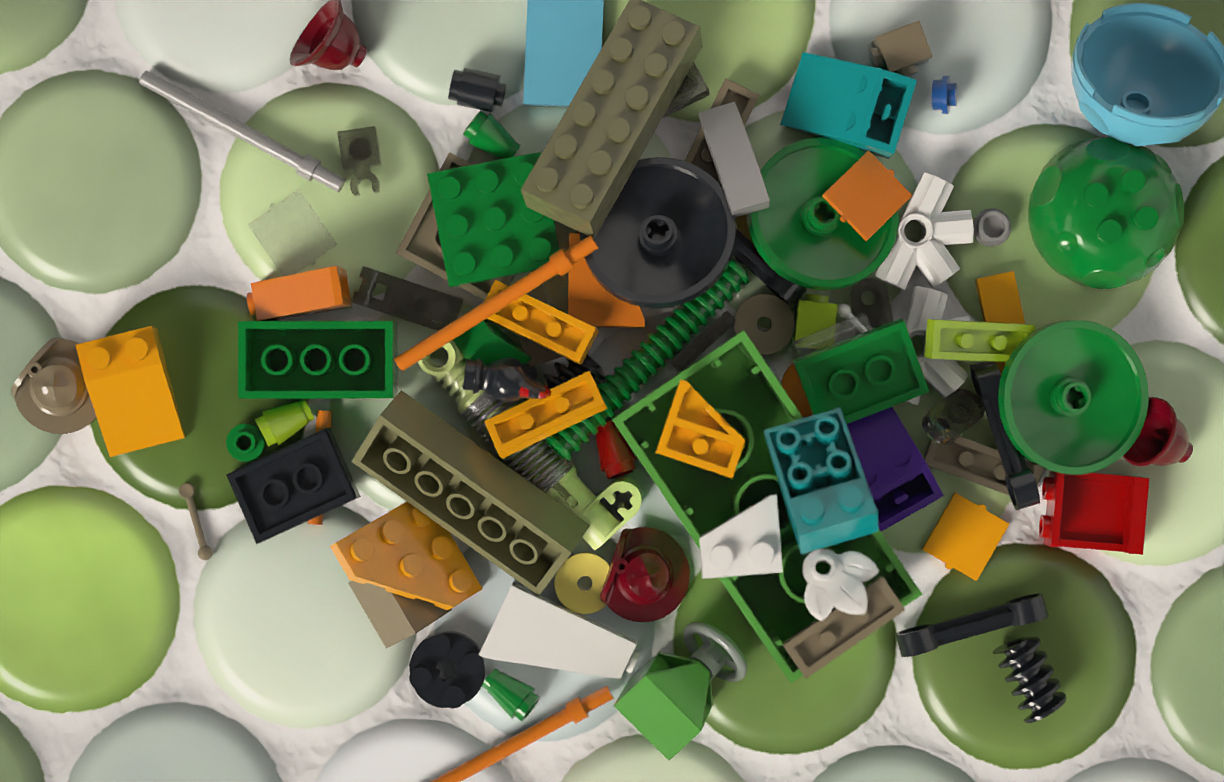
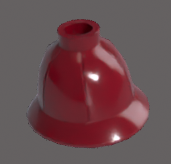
M329 0L318 10L302 31L290 53L289 60L293 66L313 64L329 70H342L348 65L357 68L363 62L367 48L360 44V35L351 19L343 13L341 1Z
M1149 397L1147 415L1142 430L1131 448L1123 455V458L1132 465L1139 467L1150 464L1166 466L1177 462H1186L1193 452V445L1189 442V436L1184 424L1177 418L1176 412L1169 402L1162 398Z

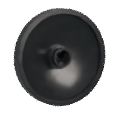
M654 157L641 159L637 162L594 239L599 249L584 258L597 282L610 294L626 303L645 308H669L682 305L707 292L724 274L735 248V217L731 214L723 188L703 169L674 158ZM580 232V241L588 237Z

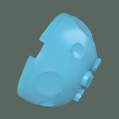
M1129 3L1108 8L1090 25L1086 23L1076 40L1072 57L1071 75L1079 108L1085 118L1101 133L1110 138L1133 144L1135 147L1180 142L1181 139L1187 137L1209 121L1224 99V46L1212 31L1206 36L1191 25L1190 20L1192 16L1167 6L1150 3Z

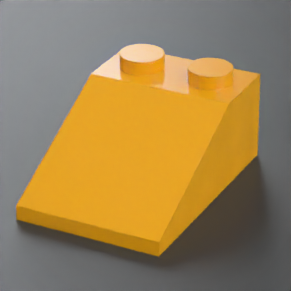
M148 326L75 345L84 381L110 457L185 438L156 327Z

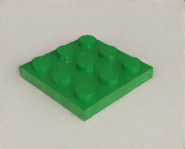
M540 152L427 173L449 288L532 272L550 261L549 256L559 251L554 220L528 208L521 192V188L541 155Z

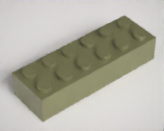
M629 0L521 188L528 208L587 236L591 235L595 239L702 48L700 26L642 0Z
M402 390L379 415L352 460V463L538 596L570 556L590 526Z

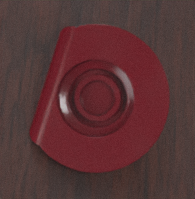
M636 527L623 529L600 594L601 601L618 616L634 622H653L666 617L682 602L689 586V564L682 547L670 535L655 528Z

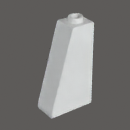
M513 582L479 655L487 659L621 679L624 670L629 673L632 672L640 652L634 650L637 645L635 639L582 614L575 613L542 595L538 596L533 591Z

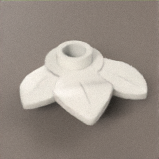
M828 549L812 551L803 563V575L808 582L804 595L807 609L820 621L824 620L831 613L833 607L848 614H865L867 610V594L862 582L868 581L878 574L877 566L871 559L855 551H848L839 555ZM819 562H826L829 564L831 571L826 575H820L815 570V566Z

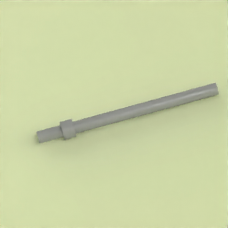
M147 70L142 74L139 84L297 170V175L308 181L315 179L338 193L343 188L346 179L322 167L321 161L308 154L305 156L300 155Z

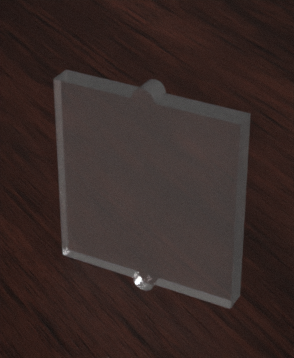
M300 189L280 203L270 204V209L248 224L283 276L295 274L308 264L311 266L315 265L317 258L337 245V242Z

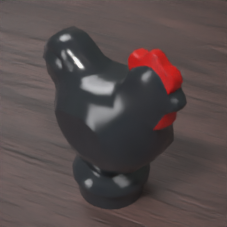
M480 358L476 360L466 359L463 390H470L473 394L484 390L494 399L507 403H514L523 398L542 399L551 396V390L536 381L538 375L535 366L521 363L516 358H502L490 364H484Z

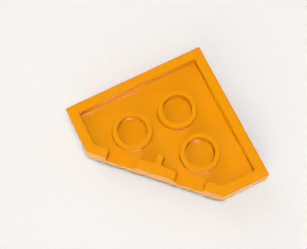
M408 502L401 504L330 546L349 580L383 587L387 592L410 599L418 598L434 603V606L449 610L483 589L450 532Z

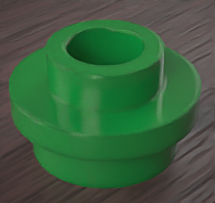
M239 424L228 433L226 447L234 459L248 462L261 455L265 447V439L258 427L252 424ZM243 435L251 439V446L247 450L241 449L238 444L240 437Z

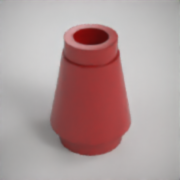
M611 420L607 421L604 427L599 425L596 428L598 430L596 441L600 470L605 472L607 479L618 478L635 471L634 461L637 460L627 441Z

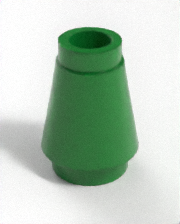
M481 110L462 134L469 139L468 144L498 159L513 157L521 146L491 113L486 115Z
M496 668L492 670L482 684V687L487 690L511 719L516 717L520 721H524L540 699V696L534 693V687L504 672H500Z

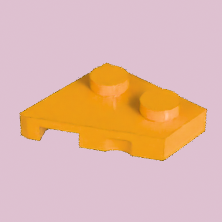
M680 379L656 453L733 478L745 440L687 381Z

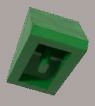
M487 319L453 339L465 359L476 360L480 358L484 364H490L502 358H516L521 363H529L532 359L530 355Z

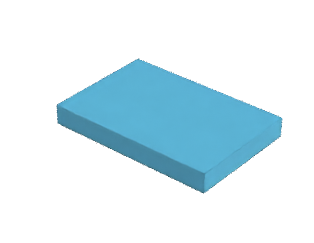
M527 0L524 105L568 107L602 49L604 0Z

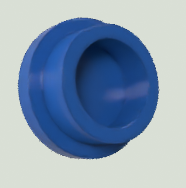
M943 76L942 80H933L932 109L942 110V114H949L950 106H957V83H950V77Z

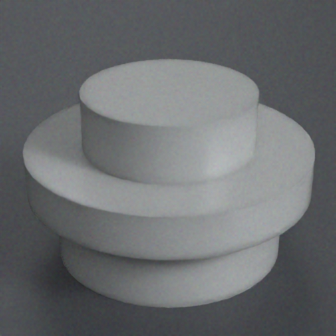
M989 208L983 210L973 221V235L982 245L989 247L998 246L1009 237L1011 222L1008 216L999 209Z

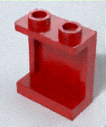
M1050 471L1049 477H1044L1042 484V498L1047 500L1046 515H1041L1039 521V536L1044 538L1043 544L1050 547L1118 551L1143 555L1150 478L1102 473L1070 475Z

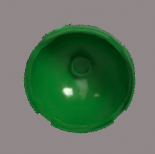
M1110 137L1088 138L1066 147L1056 154L1041 170L1032 193H1030L1028 204L1029 229L1038 252L1045 262L1058 274L1091 288L1113 289L1142 279L1155 270L1172 251L1184 223V201L1181 186L1177 183L1165 160L1145 146L1135 147L1133 144Z

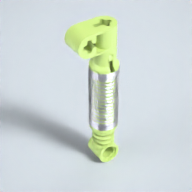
M452 340L442 346L447 350L449 356L446 365L438 366L434 364L430 359V355L418 361L423 371L432 375L437 382L443 380L445 383L442 387L444 389L447 387L451 389L448 392L450 396L454 394L458 396L455 399L458 403V411L462 413L464 419H467V422H470L477 416L471 426L475 427L478 425L476 431L483 430L481 436L488 435L485 441L489 442L492 438L484 421L513 408L514 403L496 400L484 390H480L475 394L470 390H463L466 363L463 360L465 357ZM546 438L505 457V462L511 460L509 467L515 465L513 468L515 472L520 470L519 475H525L524 478L526 480H529L537 488L590 525L583 535V539L594 550L603 545L636 515L640 509L643 494L638 482L632 478L619 477L611 481L595 496L577 477V468L573 466V463L559 457L558 453H555L553 448L545 442ZM493 441L490 443L491 447L495 446ZM619 490L621 493L630 491L632 493L629 500L631 504L628 506L623 502L618 506L617 512L622 516L618 521L600 500L604 497L612 505L617 498L615 491Z

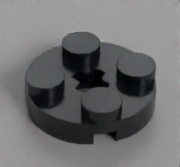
M445 631L425 638L412 654L409 664L410 683L418 696L428 704L439 708H458L473 699L484 682L486 671L484 658L479 655L481 650L474 640L460 632ZM449 659L455 662L454 670L458 672L455 678L449 676L447 679L441 678V670L437 668L438 663L446 664Z

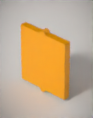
M954 492L921 550L944 562L945 568H954L977 581L1007 530L1009 523L987 511L984 504L976 505Z

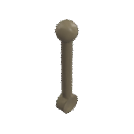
M186 483L180 486L179 494L187 502L200 547L198 549V556L202 560H208L212 557L213 551L206 544L193 499L195 487L192 484Z

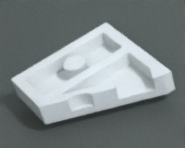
M776 494L765 497L762 501L699 537L702 578L783 572Z

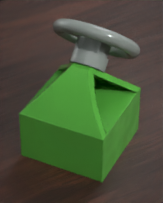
M693 622L687 625L684 630V642L692 655L690 658L659 651L628 680L614 704V707L669 761L702 731L713 706L711 680L716 676L725 681L737 682L742 680L747 674V661L740 648L724 632L707 623ZM696 633L699 634L700 638L703 641V644L700 647L695 639ZM726 664L734 670L725 669L723 666Z

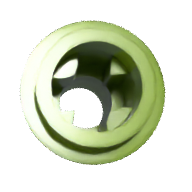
M303 399L299 402L263 411V416L255 419V422L269 447L275 443L281 445L315 418L306 400Z

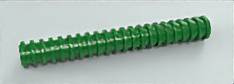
M731 259L724 274L714 286L698 298L682 304L680 309L674 308L672 311L673 316H666L664 318L665 324H658L655 328L657 332L655 334L650 332L647 335L648 341H641L639 343L640 348L638 350L633 349L630 352L631 357L629 359L625 357L622 360L623 365L621 367L616 366L613 369L614 374L612 376L608 374L605 377L606 382L597 385L607 409L547 437L546 442L562 459L570 461L572 459L571 453L573 451L579 452L581 450L579 445L582 442L587 444L589 442L588 436L590 434L595 436L598 433L596 428L599 425L604 427L607 424L605 420L608 417L612 419L615 416L614 411L616 409L621 410L624 407L622 403L624 401L629 402L632 399L631 394L633 392L638 393L641 390L639 386L641 384L646 385L649 382L648 377L650 375L654 377L657 374L656 369L658 367L663 368L666 365L665 360H671L674 357L673 352L675 350L679 352L683 348L681 344L683 342L688 343L691 340V334L696 335L699 333L698 327L700 325L703 327L707 325L708 317L714 318L716 316V309L722 310L724 308V301L730 302L733 299V292L738 294L741 291L740 286L742 284L747 285L750 282L746 271L736 261Z

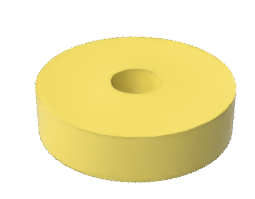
M580 552L569 556L555 576L554 586L560 602L567 609L579 614H591L604 608L606 604L601 601L600 594L610 568L609 563L601 556L590 552ZM582 576L589 577L592 580L591 588L587 590L581 589L577 583L579 578Z

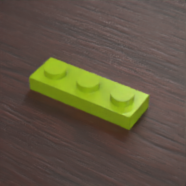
M927 319L924 358L1007 362L1018 344L1035 331L1036 325Z

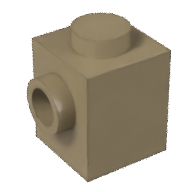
M920 21L876 36L872 41L873 48L869 49L874 67L906 77L919 72L917 66L928 62L933 57Z

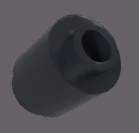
M464 68L463 71L454 69L448 99L457 101L459 106L493 113L495 105L500 107L503 105L506 84L500 83L501 75L470 68Z

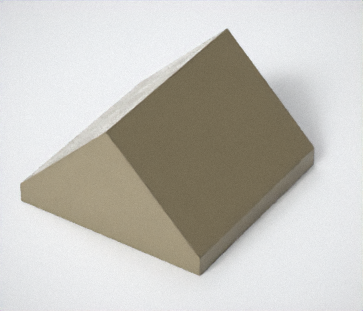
M355 581L348 583L386 649L418 633L452 611V608L449 610L434 606V603L418 598L410 599L387 592L385 588L370 583L361 584Z

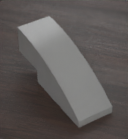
M735 102L698 112L719 184L724 190L731 214L736 218L769 208L770 200Z

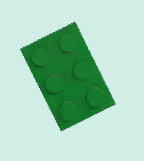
M902 318L792 360L812 415L841 408L846 424L929 393L908 329Z

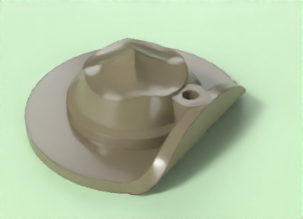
M60 337L50 339L25 366L11 388L12 396L23 417L42 431L53 434L73 433L87 427L97 418L75 345L80 344L78 342Z

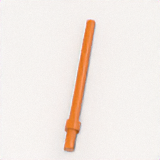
M590 235L566 251L562 248L549 256L550 261L394 358L397 366L401 371L406 370L555 275L563 276L574 269L573 264L599 249L597 243Z
M607 685L582 699L578 696L565 703L566 708L430 782H462L573 721L577 724L588 718L589 712L613 700L614 697Z

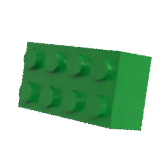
M238 321V399L395 398L398 394V366L394 360L398 356L397 322Z

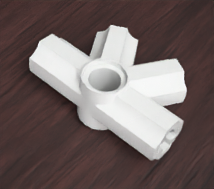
M923 172L902 218L899 220L898 233L892 250L885 261L877 268L874 277L905 290L917 265L933 288L960 270V267L944 245L973 243L974 228L971 210L942 212L954 187L952 184L937 176ZM911 220L917 221L923 227L922 238L917 242L908 240L904 233L905 225Z
M915 286L905 324L910 338L918 335L924 342V349L917 358L925 380L943 398H946L964 383L968 374L955 360L924 358L927 319H942L948 294L930 288ZM969 315L950 320L970 321ZM920 396L905 401V403L918 405Z

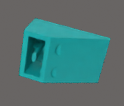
M802 52L780 125L819 138L834 139L855 146L864 152L869 150L874 155L889 159L895 154L917 80L881 68Z
M841 408L764 430L786 509L801 554L878 532L877 510Z

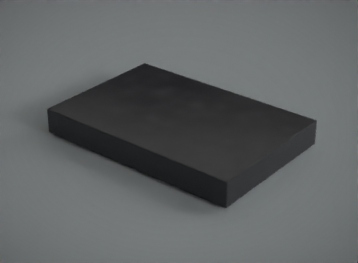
M331 428L320 430L226 474L256 544L265 542L361 497Z

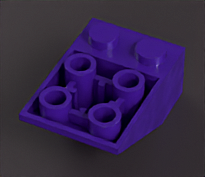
M893 407L846 424L877 510L878 529L880 532L944 496L927 463Z

